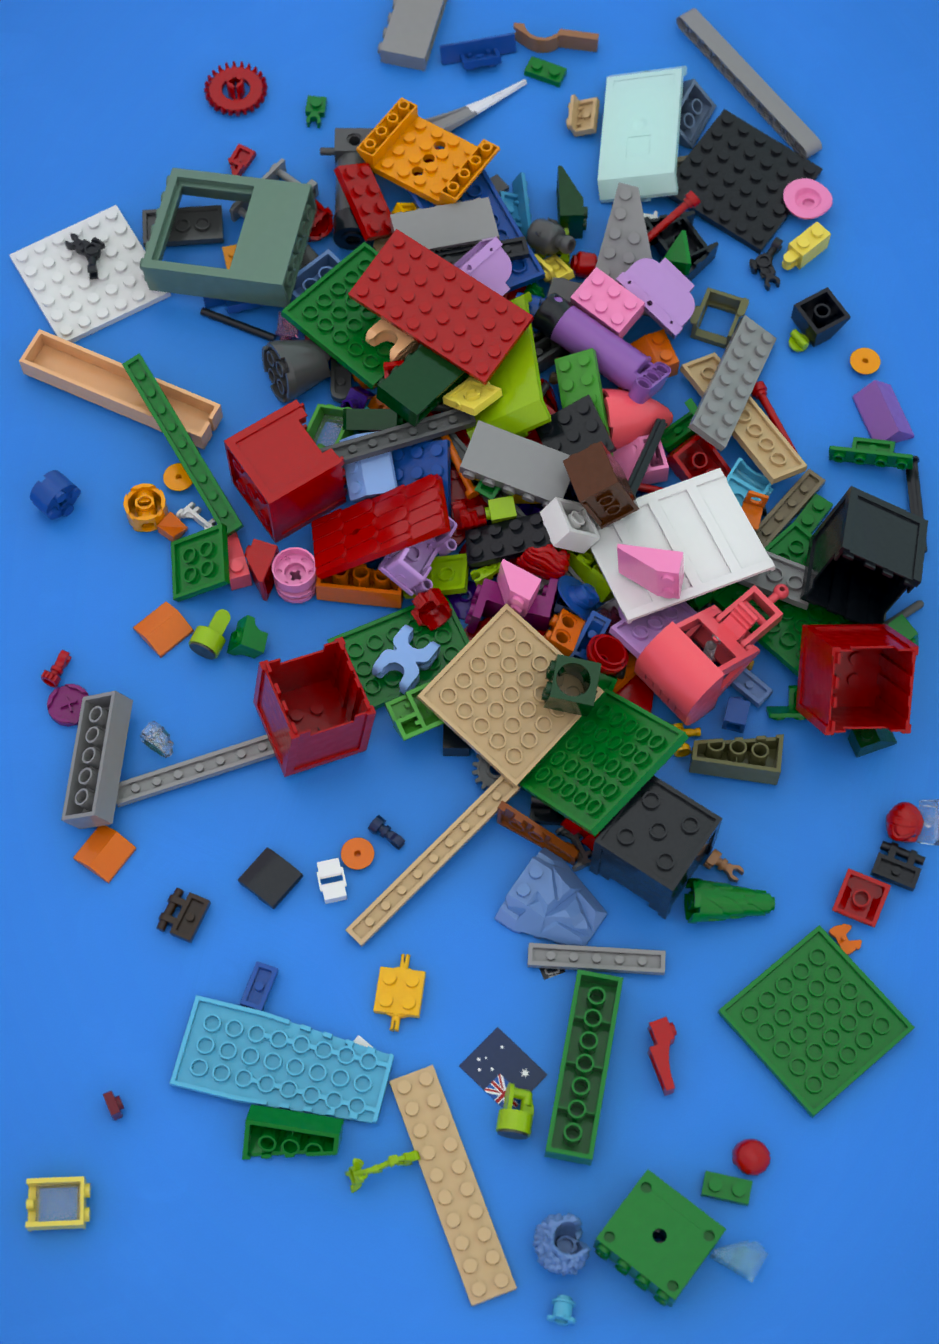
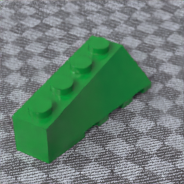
M251 1104L245 1122L242 1160L251 1159L253 1156H261L264 1159L271 1158L273 1155H285V1157H294L295 1154H306L307 1156L337 1155L342 1140L344 1119Z

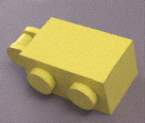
M815 222L789 243L787 252L783 256L782 268L791 270L796 266L800 270L828 248L831 233L820 223Z

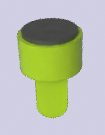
M220 609L216 611L208 627L197 626L188 642L192 651L207 659H216L226 642L222 635L230 621V614L227 610Z
M508 1083L503 1109L498 1111L496 1132L506 1138L527 1139L531 1136L534 1116L533 1094L529 1090L515 1088L514 1083ZM513 1098L521 1100L520 1110L512 1109Z

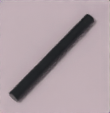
M204 307L200 311L202 316L268 341L276 340L275 334Z

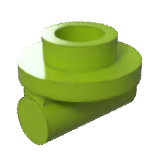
M794 329L790 333L789 347L793 351L802 352L808 348L809 339L806 335Z

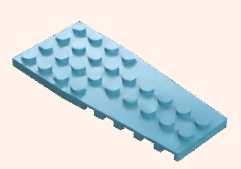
M196 995L170 1080V1086L239 1103L376 1124L394 1055L377 1051L376 1048L370 1046L365 1047L356 1044L348 1039L344 1040L335 1037L327 1032L323 1033L303 1024L293 1023L288 1019L264 1011Z

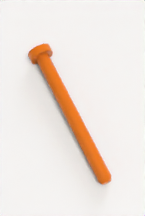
M449 434L441 436L442 440L448 439L451 441V459L467 490L465 492L467 499L475 498L479 493L474 491L476 486L474 487L471 479L463 477L462 473L459 472L462 460Z

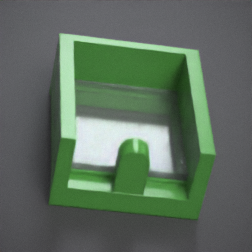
M317 404L306 431L319 448L340 443L339 440L354 434V431L343 430V409L352 408L336 407L331 404Z

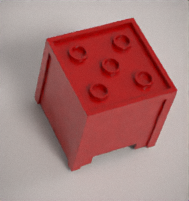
M297 399L224 440L231 481L275 543L346 503L345 496L348 495L347 489L344 488L346 478L343 476L346 474L345 469L342 468L344 464L343 456L339 458L332 448L323 453L306 431L307 425H302L307 422L306 417L308 415L304 411V403L300 404Z
M887 624L802 625L796 710L824 735L846 733L845 729L887 728L890 732L911 733V702L916 655H918L919 646Z
M343 637L334 639V642L324 644L323 650L281 663L280 658L259 662L253 703L284 777L367 750L376 711L368 701L346 651V643Z

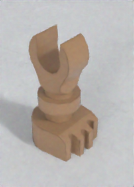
M714 849L703 866L711 869L716 865L719 871H724L730 881L738 882L739 879L732 874V871H737L743 875V868L739 865L727 863L728 860L726 858H720L722 853Z

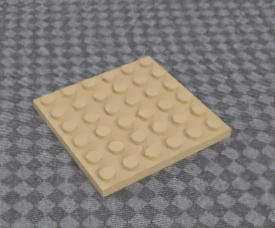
M507 603L417 696V699L514 787L529 774L581 718V715L544 708L545 701L541 700L543 689L546 687L547 681L549 682L548 679H545L547 667L550 666L551 660L554 661L558 654H563ZM564 674L556 678L557 685L563 693L569 696H577L582 692L584 694L583 685L575 676ZM597 686L595 701L604 693L599 686Z

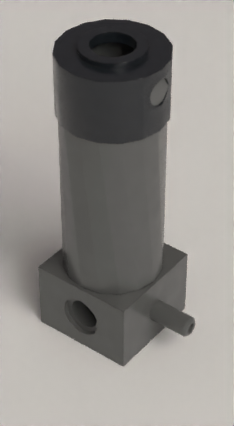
M335 128V147H321L320 155H335L336 167L366 163L356 148L374 128ZM336 177L333 240L341 248L355 250L365 240ZM373 240L365 241V242L370 245V244H372V241H373Z

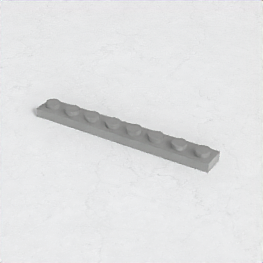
M266 734L121 781L119 783L116 803L119 808L275 757L276 755Z

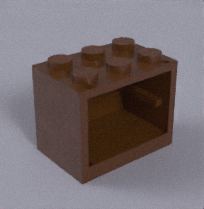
M601 441L593 443L588 448L574 453L569 458L563 460L579 502L601 529L639 510L623 469Z

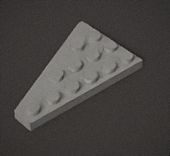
M620 182L596 263L597 268L615 281L622 272L625 273L636 261L643 258L652 259L639 188ZM644 311V313L642 314V315H645V316L650 317L645 311Z

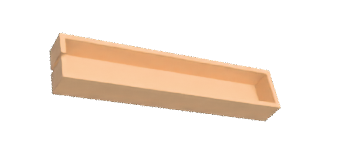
M41 329L38 330L19 360L23 374L161 431L122 363ZM155 377L196 447L204 450L213 435L212 431L215 432L223 418L221 404Z

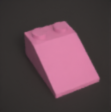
M624 544L617 545L620 574L657 596L668 599H680L684 580L683 552Z

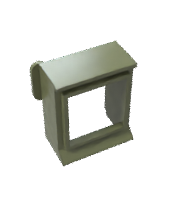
M708 287L701 305L695 307L691 316L690 323L693 326L690 338L726 349L740 318L745 315L749 299L740 298ZM708 306L736 315L727 337L699 329Z

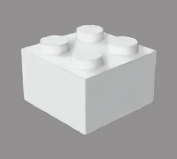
M555 497L540 511L543 524L554 547L584 554L600 539L591 515L581 503Z

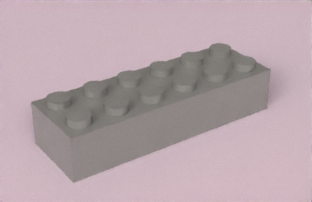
M117 691L85 696L82 699L61 821L78 829L113 824L133 700Z

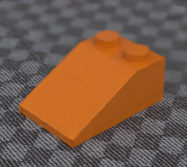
M664 329L644 335L630 344L646 356H650L653 364L656 362L667 364L671 369L668 378L678 374L679 359Z

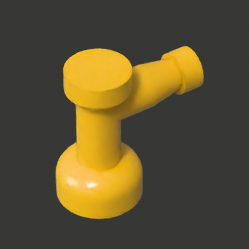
M682 723L673 724V726L684 731L688 737L701 736L700 728L684 729ZM684 743L674 753V756L684 757L691 753L690 745Z

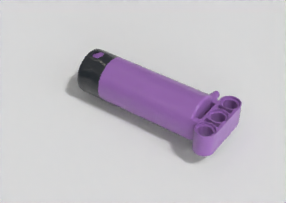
M557 293L550 294L534 315L532 326L571 354L591 348L595 349L599 373L621 389L629 391V397L638 404L645 403L660 391L671 373V369L667 364L663 362L653 364L650 356H646Z

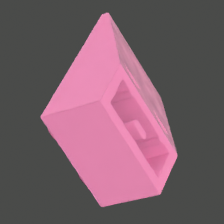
M649 435L640 436L613 452V457L623 469L627 480L631 476ZM661 440L641 483L654 484L668 481L669 465Z

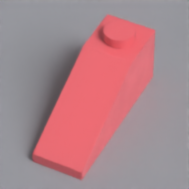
M237 532L227 537L229 577L232 591L252 585L245 555Z

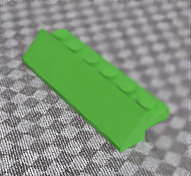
M430 682L405 692V695L384 704L392 720L393 728L403 741L445 724L417 699L419 693Z

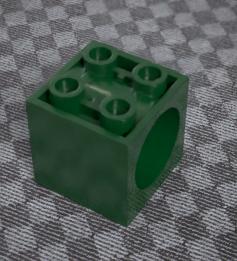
M558 654L554 661L551 660L550 666L547 667L545 679H548L549 682L547 681L541 700L545 701L544 708L587 717L594 707L602 663ZM564 674L575 676L581 681L584 694L582 692L577 696H569L563 693L557 685L556 678Z

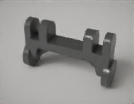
M564 827L555 831L556 835L569 838L579 851L577 863L572 867L573 871L576 872L591 865V859L588 858L592 856V850H584L579 840L583 836L579 833L573 835Z

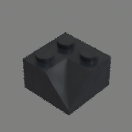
M828 287L794 304L791 319L801 332L807 336L813 347L829 340L851 317Z

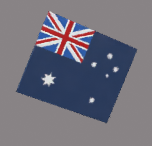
M498 1027L459 1065L502 1108L508 1083H514L515 1088L532 1091L547 1076ZM513 1098L512 1109H515L521 1103L520 1099Z

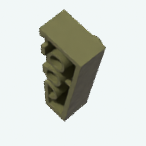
M784 734L776 735V737L756 736V738L752 739L735 737L734 740H723V738L694 740L689 772L777 785L781 773Z

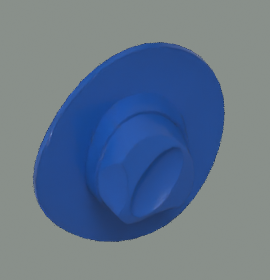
M568 575L558 579L557 586L561 598L575 614L586 621L592 610L596 611V604L600 601L595 588L588 583L583 584L578 579Z

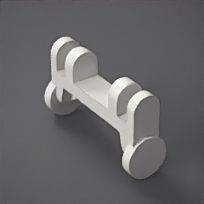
M194 502L188 504L184 509L181 508L175 515L180 520L192 518L204 530L216 525L214 518L206 521L199 515L202 509L199 506L195 507L196 504Z

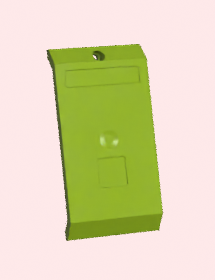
M530 292L510 300L530 313L528 305L529 302H532ZM530 323L489 380L491 385L502 389L503 396L474 416L476 425L479 420L521 437L528 436V431L552 421L551 414L543 399L532 324ZM475 427L466 429L470 440Z

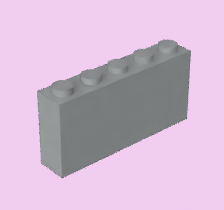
M393 0V12L389 13L388 27H385L383 31L384 40L378 46L381 62L425 71L448 0Z
M489 197L463 202L458 201L452 204L437 205L424 209L419 208L413 211L397 212L390 215L392 234L398 229L434 253L473 246L482 239L491 237L499 239L500 237Z
M478 420L459 472L467 479H479L488 487L497 486L509 495L518 494L522 496L523 500L531 503L536 501L545 508L555 497L564 498L570 478L563 460L569 458L570 455Z

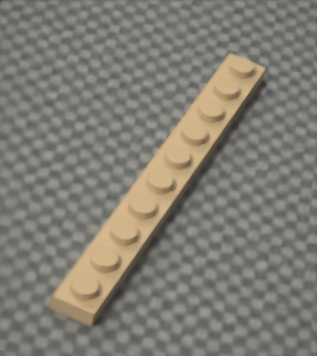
M501 775L346 929V932L363 947L497 813V808L503 800L507 803L520 791V787L518 785L514 787Z

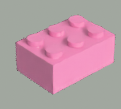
M597 267L570 297L571 304L620 338L625 336L644 313L645 302Z

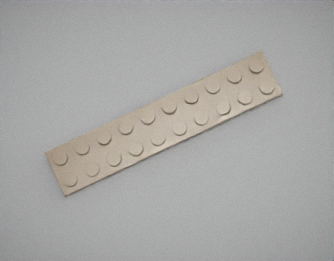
M431 1065L390 1080L389 1083L413 1149L419 1152L421 1158L418 1161L471 1307L517 1290L434 1066Z

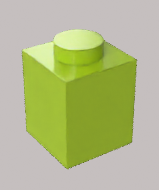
M513 495L488 500L485 514L487 520L491 519V524L517 518Z

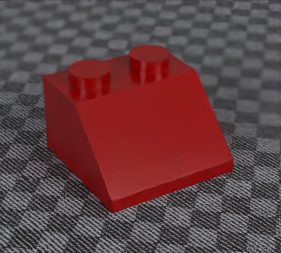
M253 539L252 544L246 548L245 557L251 577L262 599L267 601L274 586L272 562L279 553L277 545Z

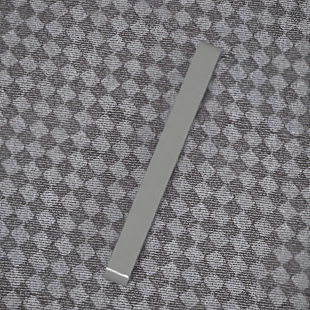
M692 8L677 17L676 21L679 29L796 153L807 159L822 149L819 138L697 9Z

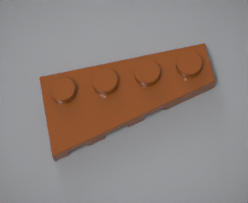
M503 800L497 808L498 824L541 848L545 847L573 866L575 865L579 856V851L575 845L563 841Z

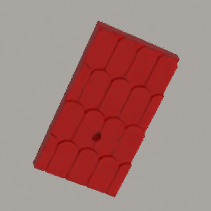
M430 474L406 486L402 484L375 498L364 499L343 510L339 508L312 521L316 576L322 580L450 532L442 477L438 474Z

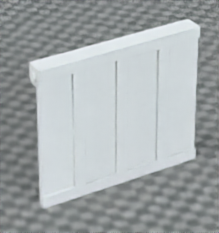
M721 468L636 498L639 510L602 529L592 518L600 539L590 547V550L628 624L632 623L633 620L763 572L775 570V564L763 547ZM624 544L683 552L684 580L680 599H668L657 596L620 574L617 545Z

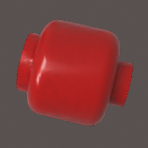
M583 251L573 255L570 268L574 271V275L587 278L596 267L597 255Z

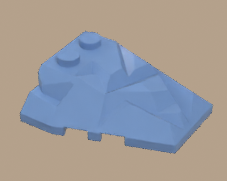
M544 847L536 857L534 856L512 886L494 920L515 933L520 934L523 932L534 935V938L537 939L545 938L555 941L559 945L586 946L607 916V912L567 863Z

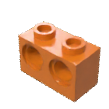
M562 608L558 615L554 614L550 619L548 625L551 628L546 631L543 637L563 655L570 656L574 651L585 620Z

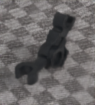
M71 233L70 236L74 242L65 241L66 248L84 255L89 262V265H87L89 278L98 279L96 260H99L101 250L105 248V244L96 237H93L91 242L85 239L82 241L77 234Z
M778 237L774 239L767 253H763L755 260L750 259L749 261L752 274H757L758 270L761 279L765 278L764 287L767 291L770 290V282L775 283L777 288L780 286V279L775 276L776 271L772 265L773 256L782 248L783 240Z

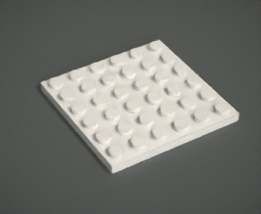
M117 205L9 254L11 261L55 335L72 343L171 296V293L149 290L148 284L144 280L143 271L140 269L141 258H144L145 250ZM71 233L77 234L82 241L85 239L91 242L93 237H96L105 244V248L101 250L99 260H96L98 279L89 278L87 270L89 262L84 255L66 248L65 241L74 242L71 239Z

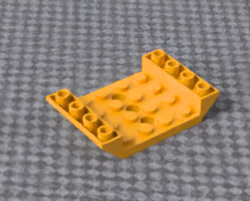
M401 97L356 150L363 160L369 163L371 170L375 174L435 205H447L456 203L500 151V147L485 139L476 146L418 116V105ZM438 146L444 147V149H439V150H437V149H435V148L438 147ZM427 159L433 160V162H428V163H426V162H424V161L427 160ZM420 172L422 175L415 176L413 173Z

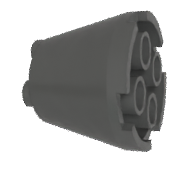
M310 339L274 340L268 342L262 348L264 372H268L269 379L273 383L270 388L276 398L283 403L294 400L326 378L331 377L328 365L330 355Z

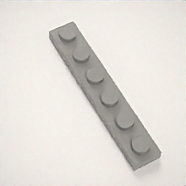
M529 943L527 967L665 975L666 951Z

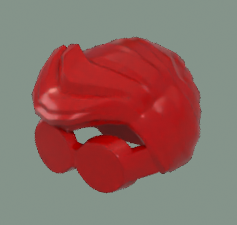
M909 802L898 803L886 815L888 838L904 843L916 842L924 826L923 816L913 804Z

